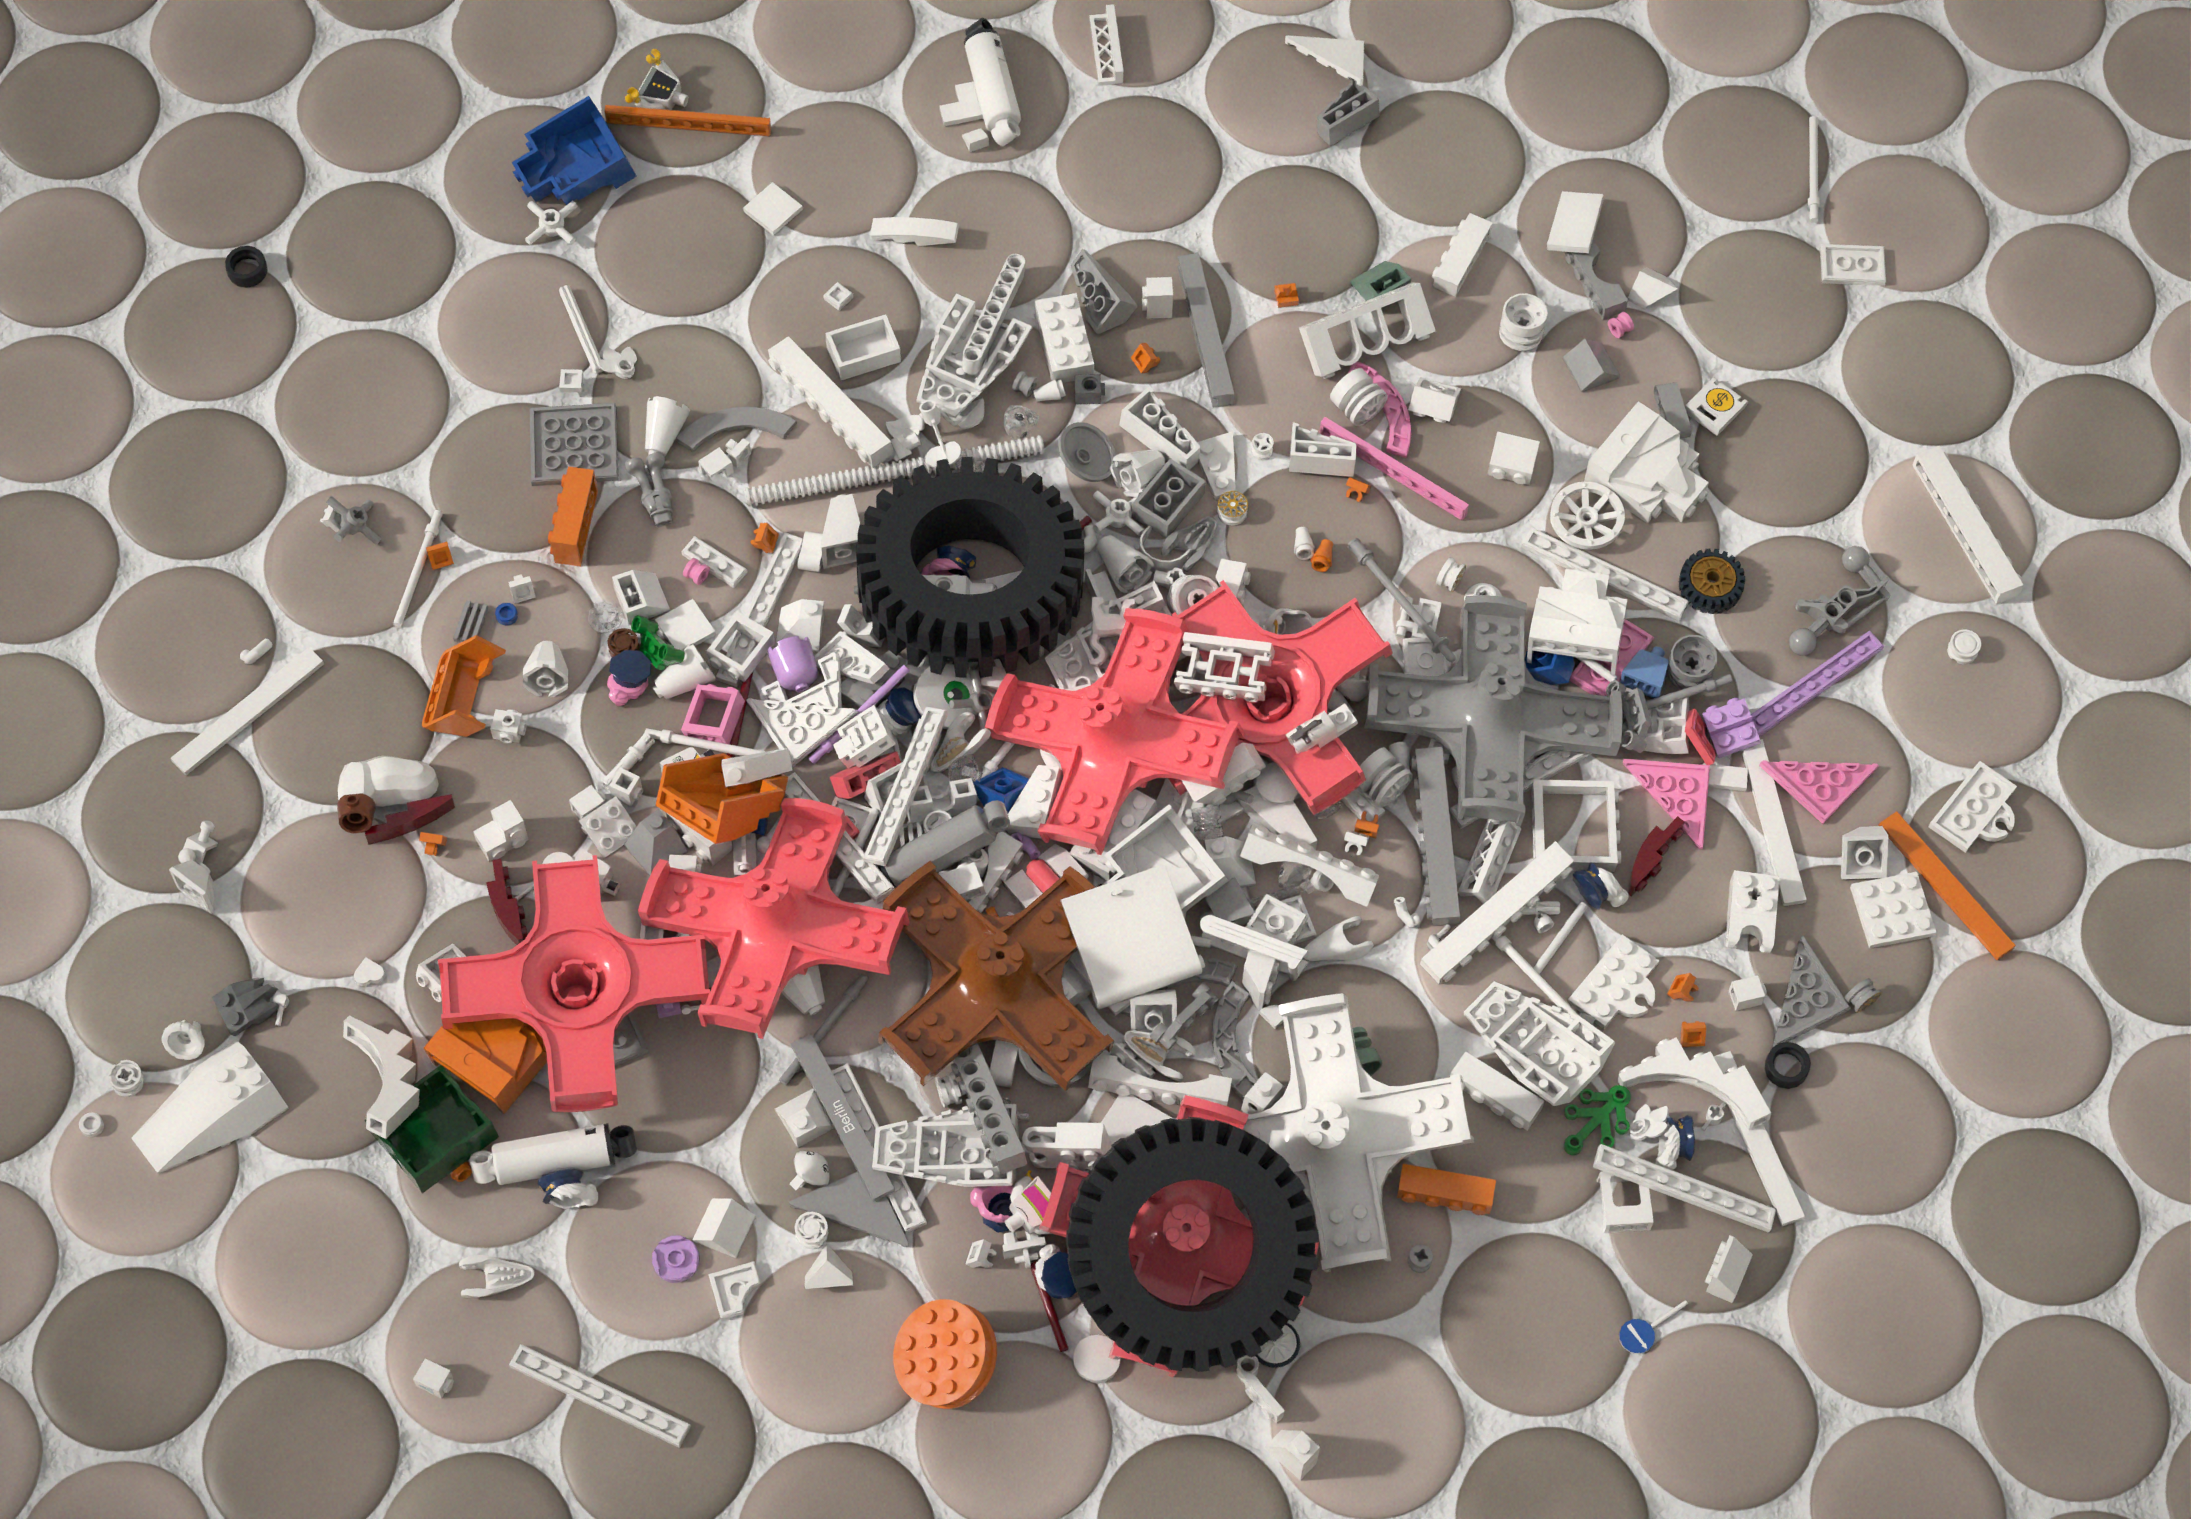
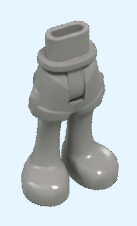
M661 452L652 453L646 458V465L651 474L655 490H652L649 485L645 465L641 458H632L625 464L626 471L637 478L642 490L640 497L642 506L647 509L650 518L655 521L657 527L672 523L671 514L673 513L671 509V492L668 488H665L661 478V468L665 463V456Z

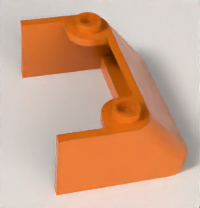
M478 635L445 650L437 666L422 720V727L433 732L464 737L484 729L486 724L476 720L475 716L470 715L478 683L481 678L488 676L492 672L493 659L505 654L506 650Z

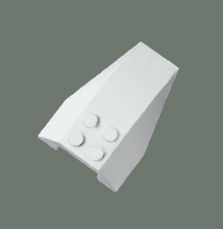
M956 294L936 327L934 341L931 345L929 359L926 363V370L916 401L921 404L924 401L933 400L936 402L937 407H941L947 416L955 419L1014 360L1032 330V326L1015 318L1012 319L1009 325L1002 323L979 373L967 374L962 369L963 351L981 313L975 311V301Z
M1155 581L1115 600L1112 608L1109 609L1110 614H1120L1124 599H1135V607L1132 609L1151 610L1172 616ZM1093 621L1085 628L1079 629L1074 637L1070 640L1067 639L1046 656L1045 660L1059 688L1076 691L1091 686L1101 678L1111 661L1119 636L1099 638V643L1105 647L1107 652L1106 661L1099 666H1092L1089 663V659L1098 657V653L1090 646L1089 640ZM1182 651L1178 661L1187 657Z
M1495 981L1464 1011L1467 1019L1518 1081L1553 1106L1571 1102L1602 1070L1615 1044L1614 1040L1580 1016L1573 1013L1571 1015L1565 1013L1561 1008L1554 1005L1551 1007L1543 1004L1534 997L1528 998L1523 996L1521 992Z
M234 1040L198 1065L136 1132L132 1140L155 1171L160 1174L188 1162V1159L198 1155L199 1157L203 1156L212 1149L220 1146L225 1147L234 1140L251 1136L289 1108L273 1083L246 1048L237 1040Z
M1004 1104L1018 1136L1017 1105ZM967 1106L962 1107L960 1111L951 1112V1110L941 1112V1115L930 1118L927 1116L918 1117L917 1121L909 1123L905 1120L876 1127L873 1170L963 1187L1012 1186L1017 1174V1169L1000 1174L998 1167L992 1166L988 1155L991 1153L990 1148L985 1149L981 1139V1135L984 1134L982 1130H977L973 1117H976L974 1112L970 1113Z

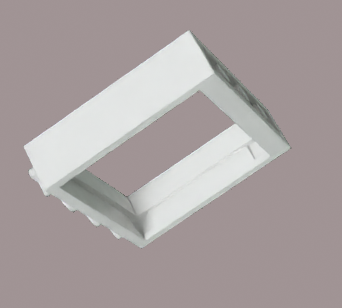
M1533 780L1531 787L1533 860L1545 851L1543 794L1606 795L1609 857H1570L1574 860L1573 872L1587 871L1590 862L1594 863L1596 867L1603 868L1609 872H1615L1617 864H1621V851H1617V844H1620V830H1616V823H1619V810H1615V803H1618L1619 793L1618 790L1614 789V781Z

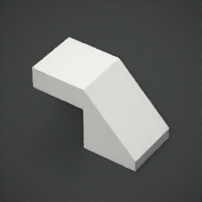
M1054 844L1038 856L1039 859L1045 861L1059 878L1063 876V871L1069 866L1086 879L1089 878L1085 870L1070 853L1057 844Z

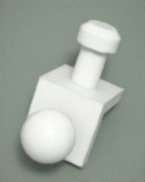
M203 821L200 825L201 832L187 837L184 848L178 855L181 863L190 860L195 861L197 864L203 863L206 851L217 847L218 842L209 838L210 832H213L215 827L211 821Z

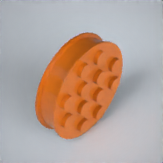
M934 1300L912 1312L900 1328L893 1352L895 1374L903 1390L914 1400L941 1409L958 1408L974 1400L988 1385L996 1366L997 1342L991 1324L980 1311L953 1300Z

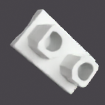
M1025 1230L1027 1240L1018 1242L1016 1232L1005 1233L1004 1245H1002L1004 1259L1014 1258L1015 1264L1024 1262L1026 1269L1031 1268L1030 1261L1039 1259L1038 1253L1046 1245L1045 1237H1041V1234L1035 1232L1028 1234Z

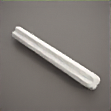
M570 286L560 287V295L593 373L603 372L604 370L597 363L601 358Z

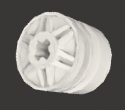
M1527 293L1516 294L1505 302L1499 327V335L1505 345L1519 351L1537 347L1542 340L1548 314L1544 302L1535 295Z
M1362 368L1355 369L1345 375L1330 394V400L1341 411H1345L1346 417L1355 426L1363 425L1376 416L1385 405L1388 397L1377 383L1373 384V379Z
M1385 747L1373 752L1360 765L1366 781L1358 786L1364 792L1371 790L1369 797L1372 800H1376L1375 803L1381 808L1389 805L1400 796L1413 777V774L1408 769H1405L1402 763L1395 765L1396 758Z

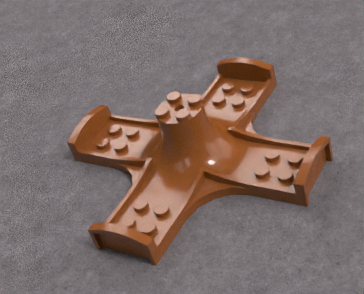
M931 861L927 862L907 877L883 901V910L895 912L898 906L907 908L910 922L908 926L904 925L902 930L921 948L930 961L932 971L930 989L918 1003L889 1028L884 1027L879 1032L878 1042L881 1045L886 1042L921 1077L920 1084L922 1086H925L964 1050L978 1042L999 1040L1013 1043L1025 1051L1067 1091L1070 1081L1105 1049L1110 1052L1114 1040L1108 1034L1104 1036L1069 1002L1064 995L1061 980L1064 966L1078 950L1061 900L1096 887L1069 866L1063 871V876L1023 911L1016 915L995 917L982 914L974 909L936 872L937 867Z

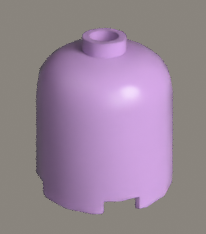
M799 636L788 637L778 641L779 646L776 648L769 647L767 653L779 684L784 689L803 692L809 689V686L816 681L818 667L808 637H805L804 640H800Z

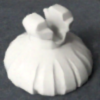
M186 1020L172 1023L165 1028L162 1035V1043L165 1050L177 1059H195L202 1054L205 1046L201 1025L193 1021V1025L187 1023Z

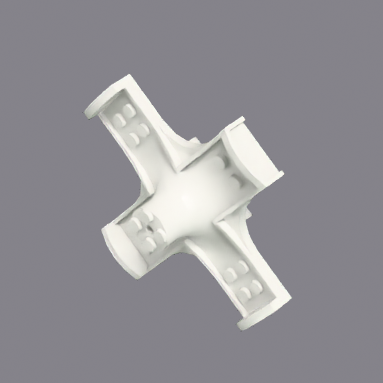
M1343 993L1308 998L1279 1005L1280 1014L1283 1016L1291 1065L1290 1082L1283 1097L1271 1108L1248 1115L1243 1130L1270 1145L1275 1152L1280 1154L1290 1164L1291 1170L1302 1181L1305 1187L1303 1190L1310 1199L1315 1212L1323 1271L1331 1272V1268L1382 1259L1387 1262L1391 1261L1382 1207L1383 1185L1388 1174L1392 1173V1168L1403 1158L1418 1152L1474 1142V1138L1470 1135L1461 1085V1082H1464L1463 1077L1460 1074L1450 1075L1449 1078L1406 1086L1385 1085L1372 1079L1362 1068L1356 1052L1348 998Z

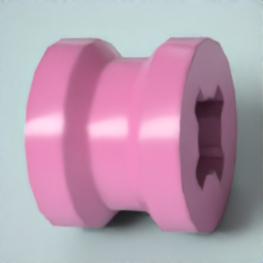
M1626 312L1618 314L1617 318L1608 320L1609 330L1616 338L1622 337L1625 332L1634 330L1633 321Z
M692 558L685 566L683 576L693 579L695 584L700 585L707 578L710 567L706 564L702 565L698 559Z

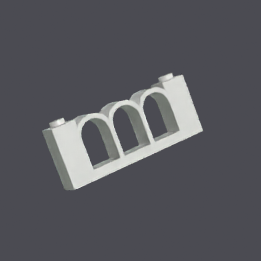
M1420 283L1407 284L1299 327L1315 376L1323 377V379L1334 376L1335 371L1341 369L1340 365L1347 366L1356 363L1362 356V353L1369 355L1380 354L1386 349L1388 343L1405 344L1412 338L1421 341L1429 338V334L1436 331ZM1398 301L1405 329L1400 337L1394 339L1388 331L1381 308ZM1369 312L1372 313L1379 337L1378 342L1371 349L1364 347L1354 319ZM1345 322L1352 350L1347 358L1341 360L1335 353L1328 329Z

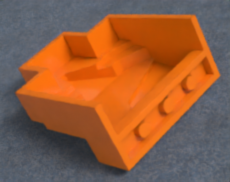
M724 753L665 764L663 766L656 806L713 843L728 842L757 830L759 819L769 817V813L780 811L782 798L785 796L788 776L782 773L753 782L726 787L722 760L731 757Z
M516 1018L453 1023L452 1029H443V1026H441L424 1047L433 1065L436 1067L439 1064L493 1101L503 1114L507 1112L547 1063V1052L542 1037L531 1025Z

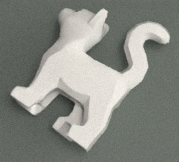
M1092 597L1091 614L1093 624L1089 640L1090 646L1098 653L1097 658L1089 659V663L1092 666L1102 665L1107 659L1106 649L1099 643V638L1106 636H1119L1120 638L1126 623L1123 615L1126 608L1132 609L1135 607V599H1124L1120 614H1110L1109 609L1112 608L1113 600L1103 601V597Z

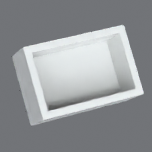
M886 314L825 333L827 349L840 381L901 362L900 347Z

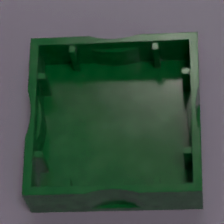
M442 1065L413 1085L419 1089V1106L386 1139L371 1132L422 1194L469 1160L472 1154L481 1151L499 1138L493 1123L473 1101L464 1095L459 1084Z

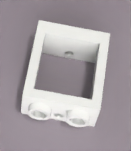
M737 611L707 649L708 662L714 668H721L726 671L733 679H740L745 682L767 654L768 648L772 647L775 643L774 632ZM735 630L758 642V645L742 665L719 652Z

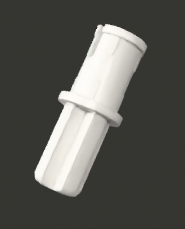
M1538 901L1532 908L1527 906L1521 912L1523 915H1535L1537 917L1542 913L1547 915L1560 914V902Z

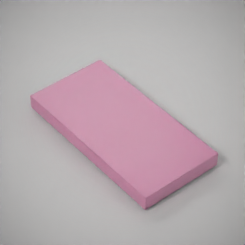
M1626 619L1624 621L1615 675L1618 676V682L1621 681L1623 669L1637 652L1642 649L1646 650L1654 640L1652 635ZM1595 660L1611 671L1612 662ZM1582 661L1572 672L1569 680L1589 694L1607 696L1606 688L1610 682Z

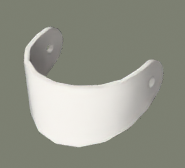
M1148 526L1140 537L1139 552L1152 560L1154 567L1151 566L1150 570L1153 572L1156 570L1168 572L1174 568L1181 569L1184 566V562L1191 557L1193 550L1188 549L1185 554L1170 561L1151 557L1143 547L1152 530V527Z

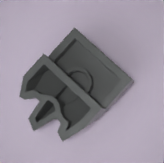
M252 978L232 983L212 998L230 1034L237 1036L252 1024H261L278 1009L279 1005L277 1003L270 1002V998L276 993L278 988L271 984L263 986L264 978Z

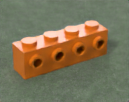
M1402 1164L1397 1198L1407 1203L1417 1201L1423 1202L1430 1207H1438L1440 1205L1446 1206L1453 1211H1462L1463 1209L1472 1211L1476 1215H1485L1491 1212L1496 1180Z

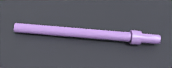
M903 665L857 710L858 713L854 717L871 706L876 705L910 670ZM838 730L822 742L820 747L808 758L813 764L826 752L830 753L834 749L833 744L841 739Z

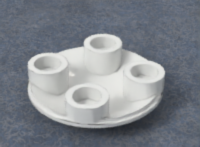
M1275 762L1267 764L1260 771V775L1256 778V786L1262 799L1282 803L1291 802L1296 798L1298 791Z

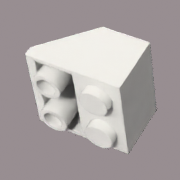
M631 570L612 577L614 590L628 625L632 624L634 617L637 615L649 619L670 611L656 573Z
M1249 949L1244 964L1242 984L1246 991L1250 993V998L1255 1007L1260 1011L1264 1004L1269 1005L1272 995L1271 990L1278 977L1280 962Z
M1731 1235L1727 1242H1721L1705 1283L1709 1284L1706 1290L1707 1293L1733 1303L1753 1254Z

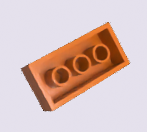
M568 466L567 473L562 476L561 486L563 490L557 497V506L559 507L558 511L553 514L552 524L554 528L553 531H549L548 544H551L550 554L554 556L555 563L581 567L598 488L594 470Z

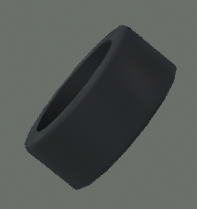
M247 245L237 247L227 255L225 260V268L229 279L239 287H253L261 283L266 277L268 271L267 263L262 252L256 247ZM244 259H253L258 261L259 264L255 271L249 274H238L234 271V267Z
M1783 1042L1771 1049L1765 1060L1764 1069L1767 1077L1773 1084L1780 1088L1790 1089L1798 1087L1805 1081L1810 1071L1811 1061L1809 1054L1803 1047L1796 1043ZM1781 1054H1789L1796 1057L1801 1063V1071L1793 1077L1780 1074L1774 1067L1776 1057Z

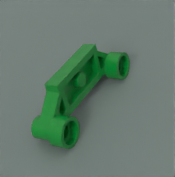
M639 615L634 617L631 629L633 632L640 634L641 647L639 650L657 669L665 670L666 666L676 662H683L685 652L674 648L673 645L666 644L656 634L658 631L657 622L650 621L646 617Z

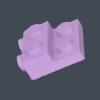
M1732 698L1727 702V705L1722 707L1713 705L1708 707L1705 713H1702L1718 758L1761 744L1745 698L1741 700L1739 698Z

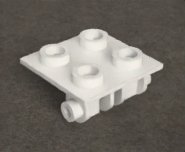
M617 796L579 820L582 825V831L584 834H588L603 858L622 847L637 827Z

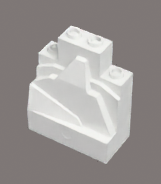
M1639 401L1589 459L1584 482H1595L1612 490L1619 497L1626 510L1646 523H1649L1653 517L1656 519L1662 510L1682 523L1686 517L1690 518L1696 510V504L1698 502L1702 503L1709 493L1707 491L1709 482L1694 473L1699 466L1697 462L1699 453L1691 449L1688 443L1680 439V431Z
M1565 569L1562 590L1540 586L1530 628L1527 663L1532 662L1533 651L1612 662L1611 675L1615 676L1627 599L1607 596L1609 575L1577 569Z
M1170 804L1105 854V857L1108 859L1105 862L1112 873L1116 871L1118 873L1103 885L1165 864L1182 914L1205 896H1210L1229 881Z

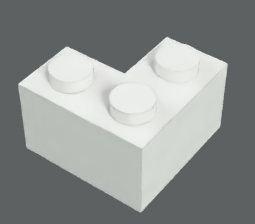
M511 800L491 810L493 821L473 831L476 842L489 862L503 857L506 852L513 848H520L529 840L524 820Z

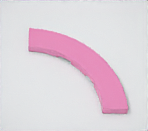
M1357 361L1351 365L1348 373L1362 368L1373 379V384L1377 383L1388 395L1387 401L1382 408L1389 425V442L1386 452L1407 458L1411 441V425L1409 412L1403 398L1393 384L1379 375L1378 371Z

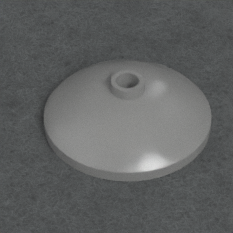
M1083 422L1070 424L1062 431L1058 441L1059 453L1065 466L1074 475L1085 481L1100 482L1112 474L1110 466L1115 462L1112 460L1116 453L1113 444L1105 433L1097 427Z

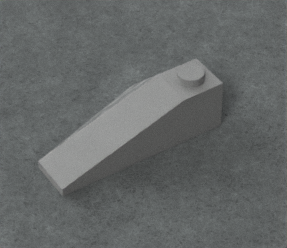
M1082 249L1072 262L1071 268L1076 285L1080 287L1082 297H1080L1081 302L1086 306V319L1095 332L1100 334L1126 323L1138 306L1129 293L1086 250Z

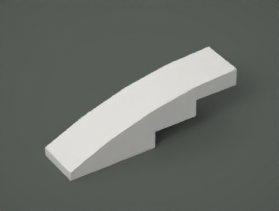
M913 217L873 218L870 237L872 240L893 239L895 243L915 242L917 246L956 243L959 224L937 219Z

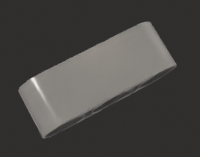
M1677 382L1655 385L1654 397L1660 416L1680 431V439L1691 437L1690 421Z

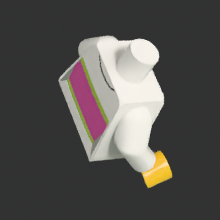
M1029 1170L1014 1185L1010 1196L1011 1205L1009 1207L1013 1215L1005 1220V1224L1011 1232L1023 1226L1028 1234L1033 1232L1037 1234H1052L1039 1230L1051 1192L1038 1176L1033 1179L1030 1176L1032 1171Z

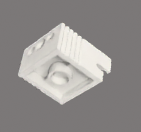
M1266 894L1245 928L1293 945L1307 924L1308 916Z

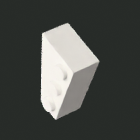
M1293 422L1289 472L1354 477L1356 443L1333 435L1327 437L1318 434V430L1311 429L1309 431Z
M666 813L668 821L673 825L676 832L682 836L683 842L689 848L692 846L697 851L698 857L703 862L707 861L712 867L733 850L732 841L715 844Z

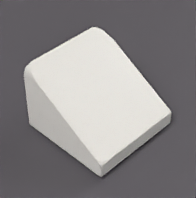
M981 128L962 135L969 152L989 146V138Z

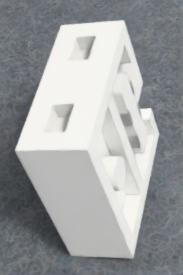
M873 705L837 728L842 739L833 744L840 761L849 769L854 765L860 768L895 745L896 742L883 714Z

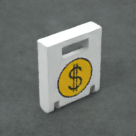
M1713 377L1685 405L1688 416L1718 436L1745 409L1748 401L1744 399L1740 402L1741 396L1721 382L1716 385L1718 380ZM1700 407L1712 414L1716 419L1713 421L1699 411Z

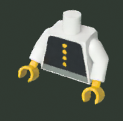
M651 50L655 58L648 54L646 61L650 64L655 63L656 66L651 67L639 90L634 87L627 90L628 94L625 96V101L627 103L635 102L637 108L672 110L675 104L685 107L689 96L681 93V84L678 77L663 60H659L661 57L659 50Z

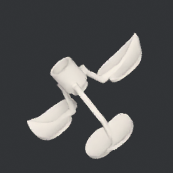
M982 398L971 402L955 419L950 416L948 417L941 407H937L935 401L927 400L921 403L919 407L921 413L919 415H910L895 421L886 422L887 429L893 438L902 434L906 437L914 432L919 436L920 431L925 428V423L933 426L940 446L928 451L926 461L929 466L936 468L938 460L948 459L951 466L959 460L961 448L954 441L944 445L937 424L942 416L952 426L959 425L961 429H968L978 425L984 417V400Z

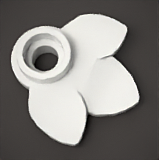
M605 347L603 359L597 363L605 372L614 373L620 378L628 379L634 375V364L637 361V356L631 347H626L621 354Z
M1648 1105L1642 1106L1635 1114V1120L1630 1124V1136L1635 1141H1641L1647 1137L1655 1138L1663 1134L1668 1128V1125L1665 1123L1669 1116L1668 1107L1664 1106L1651 1111Z

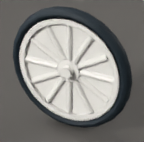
M1287 1322L1282 1328L1284 1334L1277 1341L1269 1340L1261 1346L1262 1352L1256 1355L1261 1364L1278 1368L1288 1365L1296 1358L1300 1350V1338L1291 1324Z

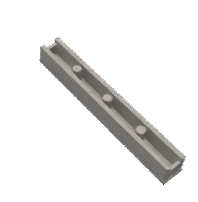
M1195 252V254L1178 256L1179 265L1177 268L1212 408L1234 405V390L1199 253Z

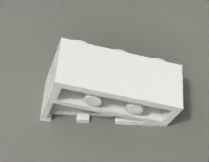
M1241 743L1235 747L1223 778L1224 789L1184 780L1182 782L1194 802L1219 805L1226 800V796L1230 793L1237 792L1243 788V783L1247 780L1258 777L1261 773L1260 771L1266 765L1253 744Z
M1037 766L1008 813L1010 825L1006 831L1009 835L1018 832L1027 837L1041 838L1037 832L1040 823L1046 824L1063 780V772L1060 767Z

